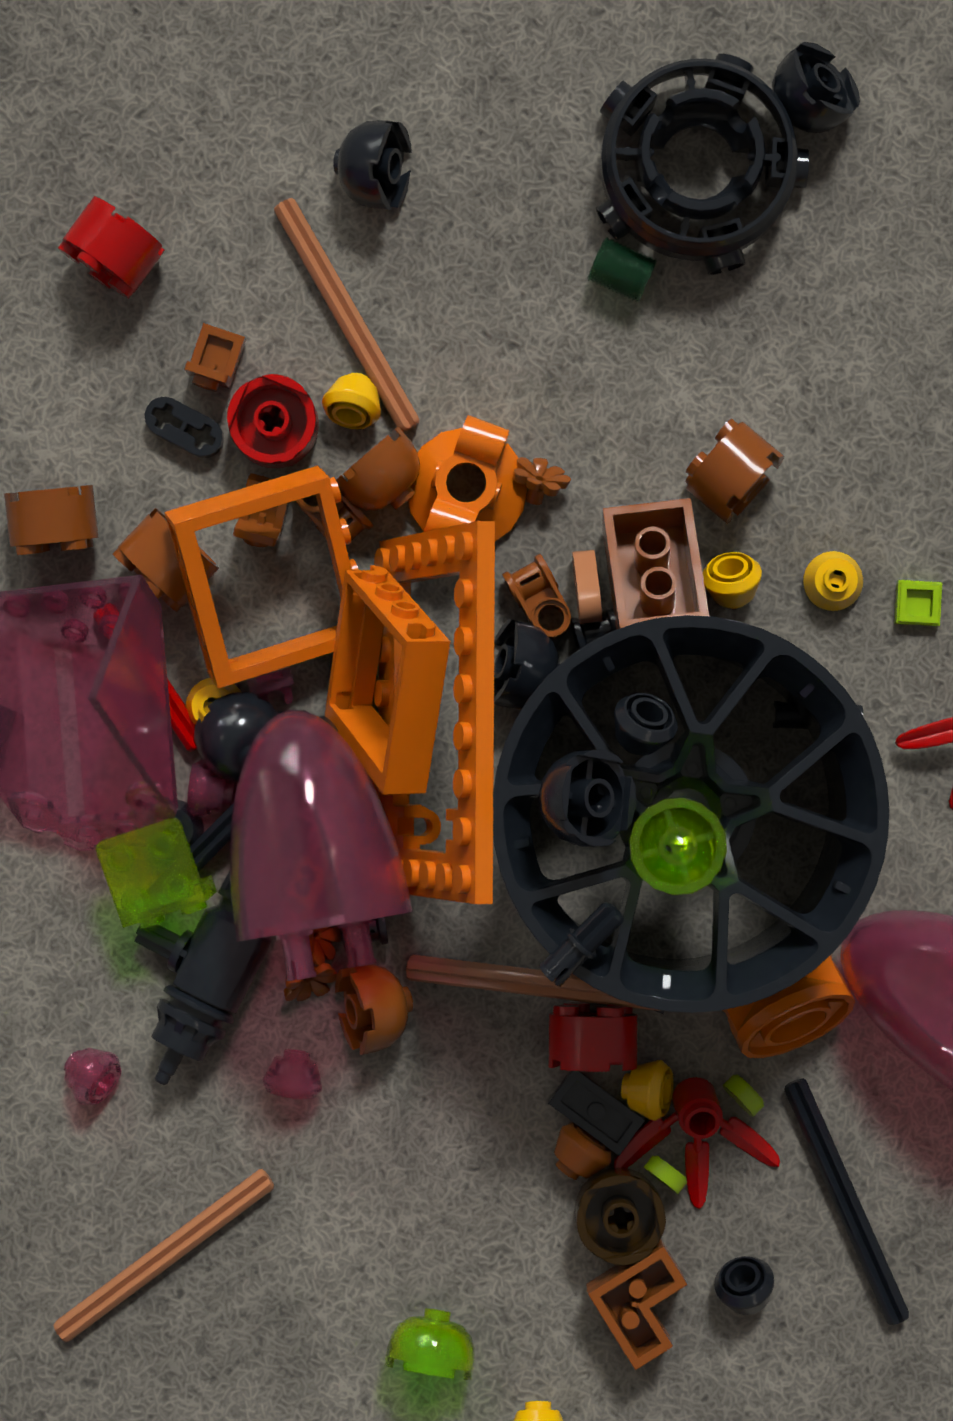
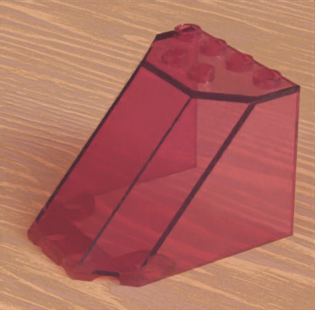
M143 575L0 592V798L23 828L38 834L44 831L54 832L63 838L64 845L78 851H88L96 848H128L135 845H157L168 823L172 822L178 810L162 608Z

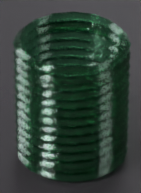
M606 237L596 255L587 279L592 281V283L595 282L596 285L599 284L600 287L604 286L608 290L611 289L612 292L615 291L616 294L620 293V296L624 295L628 299L631 298L632 301L636 300L637 303L643 295L657 259H653L650 255H643L642 252L639 253L634 248L631 249L626 245L623 246L622 243L619 244L618 241L615 242L614 239Z

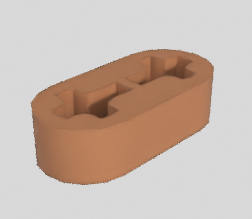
M595 551L572 552L579 623L602 622L601 595Z

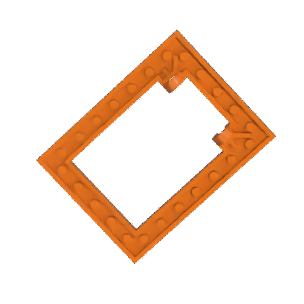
M473 521L379 541V548L375 553L374 565L388 570L410 596L411 583L459 575L454 588V601L459 608V627L454 634V649L456 654L459 655V674L455 677L453 686L454 698L459 703V720L455 724L453 731L454 746L458 750V770L455 771L453 777V791L456 798H458V807L446 809V821H453V839H446V852L420 849V845L434 842L440 834L441 822L435 812L421 804H409L410 794L383 795L373 782L374 792L378 795V812L374 814L372 829L374 837L378 839L377 856L372 864V875L377 883V891L469 904H493L495 521ZM384 626L378 662L379 680L375 682L373 698L375 705L378 707V714L390 727L402 646ZM414 818H422L426 822V830L421 835H414Z

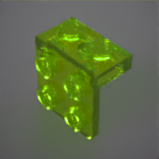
M168 818L104 839L96 846V853L123 928L137 923L140 924L141 928H147L165 921V914L181 910L182 915L197 912L206 908V901L217 892L211 875L200 879L182 824L177 818Z

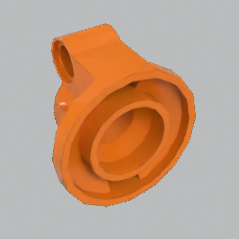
M468 415L462 428L441 432L421 447L418 452L420 461L419 476L410 486L415 494L408 499L411 515L423 532L473 521H495L496 542L512 530L524 511L527 487L525 484L517 483L513 479L514 469L517 468L518 456L507 443L510 430ZM472 465L484 473L486 479L485 490L475 501L461 502L453 498L449 493L446 485L447 476L457 466Z
M831 954L815 970L778 993L744 1006L722 1011L727 1015L730 1029L741 1053L748 1058H766L797 1049L825 1035L842 1023L853 1011L855 999L845 979L833 962Z

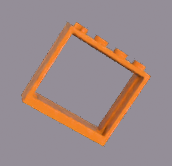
M318 465L164 512L209 677L218 689L334 652L337 625L228 659L195 531L316 495L341 597L345 570L359 569L354 559L349 560L346 545L351 543V535L345 519H339L336 504L342 501L336 479L334 477L329 478Z
M370 565V570H345L324 716L330 719L337 727L339 737L383 795L426 793L451 641L388 570L380 566ZM384 626L402 646L390 727L372 706Z

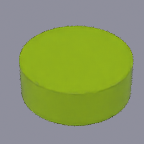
M733 1074L722 1085L725 1091L750 1116L754 1117L764 1107L763 1099L739 1075Z
M652 1155L643 1167L676 1194H679L687 1184L685 1176L657 1155Z

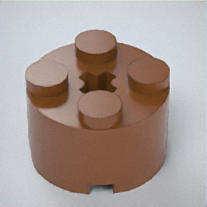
M730 419L717 433L715 440L718 443L708 455L703 451L700 452L685 471L689 474L685 480L687 483L686 490L726 524L731 522L733 512L737 516L741 514L766 486L770 479L764 473L768 468L773 465L778 469L784 459L783 454L744 422L738 424L733 419Z
M93 485L80 486L81 495H79L78 486L18 492V495L17 492L5 493L4 499L10 547L16 546L17 555L50 551L49 543L60 542L61 551L93 547V538H99Z
M154 508L124 539L113 555L131 572L134 570L142 578L140 583L157 599L161 598L177 612L187 604L188 598L166 517L161 511ZM199 547L207 580H209L219 567Z

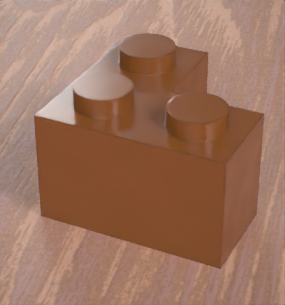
M660 1239L653 1251L643 1260L628 1265H615L586 1283L589 1297L635 1370L673 1347L670 1335L652 1307L685 1287L687 1282L662 1239Z

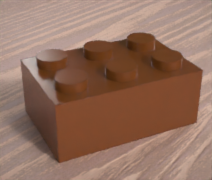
M691 498L603 508L602 533L616 630L634 623L661 617L684 615L709 616Z

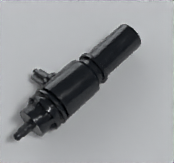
M271 799L241 859L233 862L218 893L222 897L218 905L204 910L194 932L187 930L180 936L149 919H145L143 925L138 927L136 931L138 935L134 942L169 959L167 968L177 973L173 984L165 986L163 990L171 998L169 1001L160 999L157 1005L159 1022L151 1036L154 1040L168 1047L158 1066L159 1070L155 1076L156 1082L167 1085L171 1076L175 1074L184 1055L203 1062L210 1046L222 1040L227 1030L221 1027L222 1022L233 1024L234 1017L232 1013H237L272 943L268 928L272 920L278 922L280 918L276 912L321 824L320 822Z

